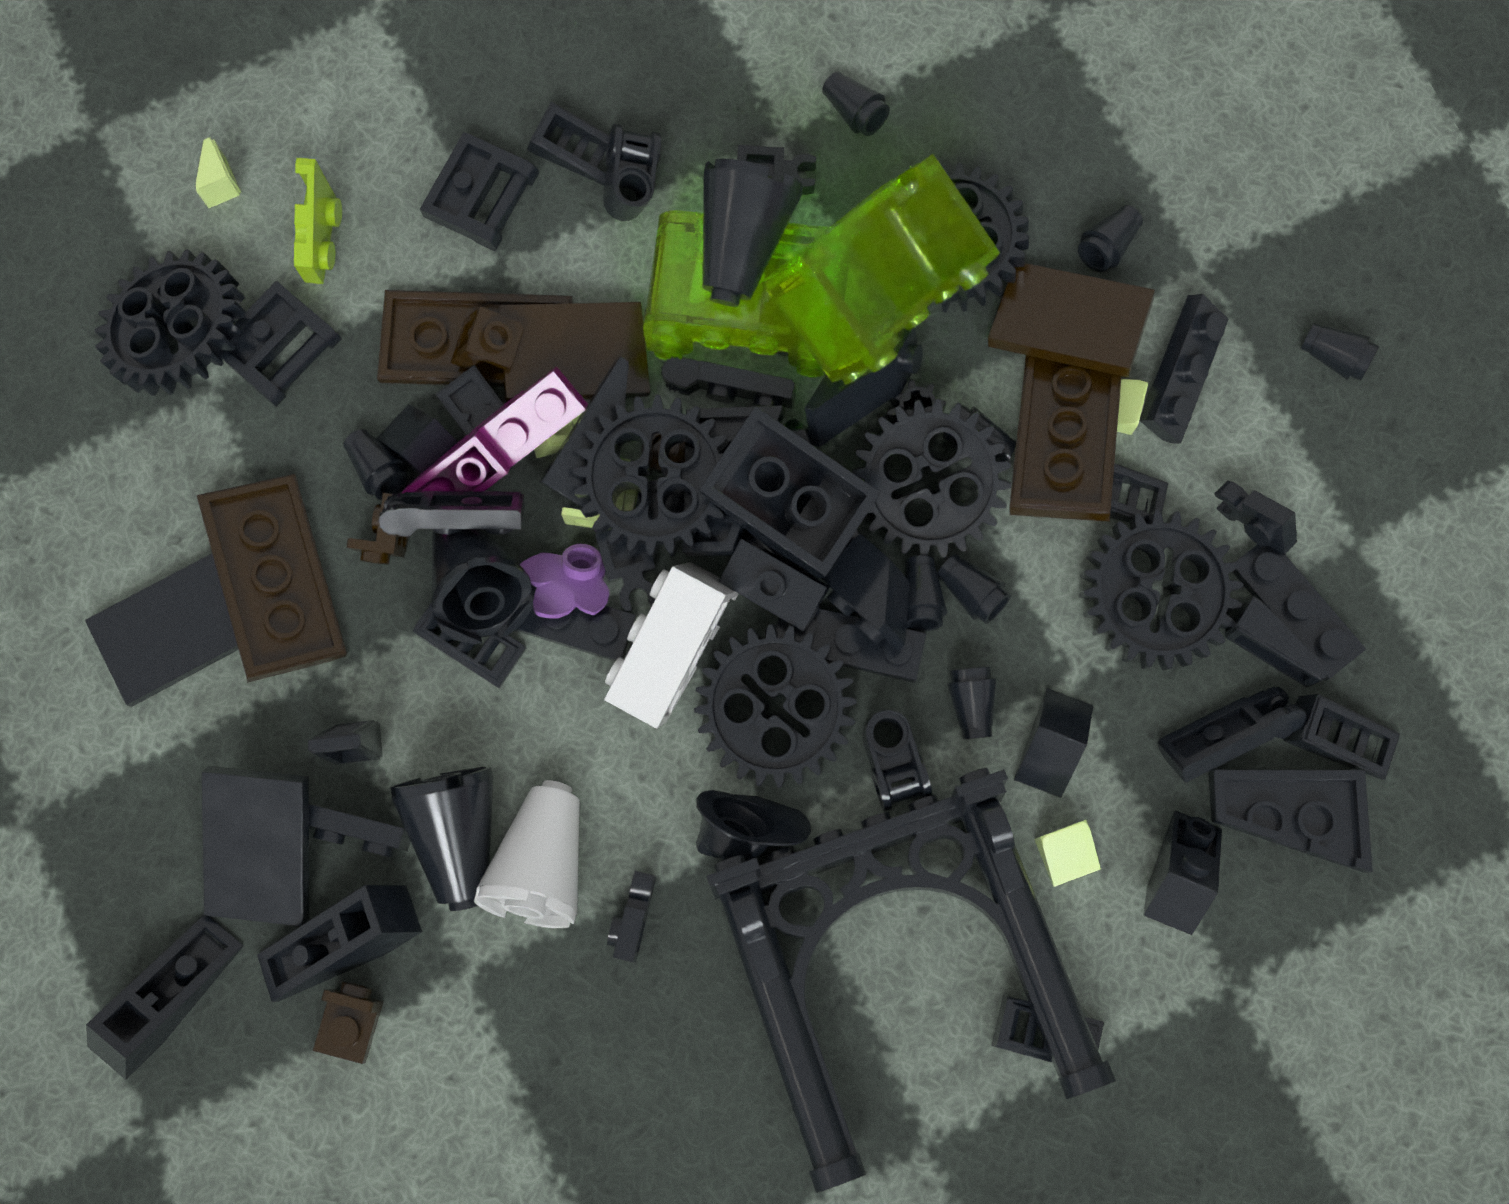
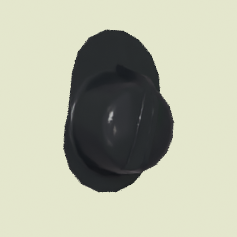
M716 790L703 791L696 798V807L702 815L696 848L699 853L726 860L744 855L745 860L749 861L758 858L769 845H797L806 841L811 834L810 821L801 811L768 799L751 795L730 794Z

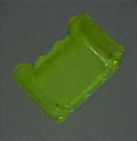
M932 153L868 195L774 271L761 284L831 382L842 379L845 385L863 375L869 368L872 372H876L890 363L898 355L894 350V347L901 340L897 333L904 327L906 330H910L924 321L931 314L927 306L933 301L935 304L943 302L959 290V285L966 291L982 281L989 274L985 267L1000 252Z
M682 210L663 212L658 219L643 322L647 351L654 352V355L662 360L671 359L672 356L673 358L679 357V359H682L683 355L692 353L694 341L700 342L704 347L717 350L726 349L729 345L748 347L751 352L760 355H773L778 351L788 352V362L796 368L798 374L806 377L823 376L828 371L837 354L850 245L849 236L835 228L788 223L751 300H740L739 307H730L711 301V292L702 288L703 213Z

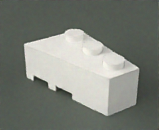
M692 562L672 566L670 572L665 569L662 570L650 592V596L655 598V601L648 615L646 616L641 613L629 632L627 640L633 642L625 660L619 657L606 677L605 683L611 687L604 700L656 729L665 724L696 671V665L709 639L713 641L720 626L717 624L730 599L735 601L739 594L719 582L720 577Z

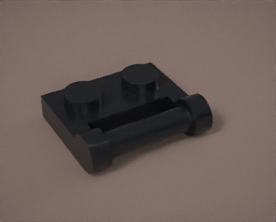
M463 132L420 207V211L424 218L470 238L477 244L492 251H496L503 239L500 234L527 185L532 186L539 175V170L529 161ZM500 171L510 174L508 182L485 223L483 224L475 220L474 217Z
M275 281L246 311V316L236 321L243 329V332L237 335H230L228 339L236 348L231 351L221 350L218 355L222 358L223 362L277 407L286 398L283 393L327 347L333 349L342 338L317 314L278 281ZM307 327L313 334L268 380L261 372Z

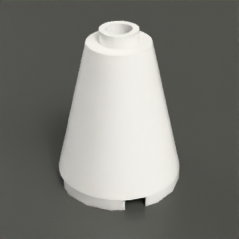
M547 780L543 782L542 786H535L530 789L476 889L474 903L480 908L505 918L506 912L509 911L513 914L527 917L524 923L540 927L568 928L570 922L574 924L578 903L580 801L575 795L571 794L572 788L561 782Z

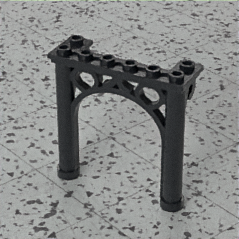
M987 767L974 770L959 778L961 785L954 788L952 796L941 801H938L936 795L921 798L908 805L910 812L893 818L890 817L889 812L876 814L861 821L862 829L843 835L841 829H836L813 839L815 846L796 852L794 846H789L771 852L765 856L767 863L760 866L757 858L746 861L744 855L723 860L714 866L716 873L706 876L715 900L719 898L721 900L813 1166V1170L809 1171L816 1193L866 1175V1171L860 1154L856 1152L809 1019L805 1002L806 974L817 945L831 926L853 908L875 897L899 891L925 890L954 896L977 908L995 925L1004 939L1059 1077L1058 1080L1065 1098H1073L1116 1081L1108 1060L1102 1061L1015 846L1010 824L1000 804L1007 792L1005 784L1008 777L1004 769L990 774ZM962 822L966 833L951 825ZM914 839L910 845L907 857L909 869L913 875H902V866L890 867L883 865L873 856V853ZM938 839L952 840L961 849L962 861L948 878L929 873L922 867L919 861V851L924 845L933 843ZM974 857L977 858L993 901L977 889L961 882L971 868ZM853 861L854 874L848 884L839 889L843 898L833 904V893L828 884L812 875ZM867 872L876 879H879L863 886ZM804 888L813 889L821 895L824 901V908L813 927L790 924L783 919L779 907L786 895ZM775 889L771 894L769 905L766 906L762 893ZM775 929H778L784 935L804 939L797 955L792 978Z

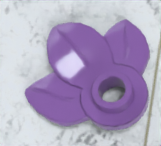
M572 545L562 555L539 553L520 564L527 572L531 584L537 588L533 600V609L537 616L560 618L568 615L576 607L587 614L595 615L608 603L609 588L603 581L605 568L600 552L590 545Z

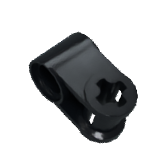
M613 124L606 150L607 170L603 202L607 213L614 219L630 221L638 217L652 199L656 168L661 150L660 133L652 132L649 136L625 131L622 125ZM619 187L632 189L638 201L625 199Z
M884 710L873 715L865 725L862 735L871 765L872 780L882 810L884 812L892 810V804L917 796L924 798L933 795L926 767L918 753L907 719L899 712L893 710ZM888 722L897 728L899 741L895 747L885 748L876 743L873 736L876 724ZM905 779L912 780L910 783H906L900 786H891L892 783L899 782Z

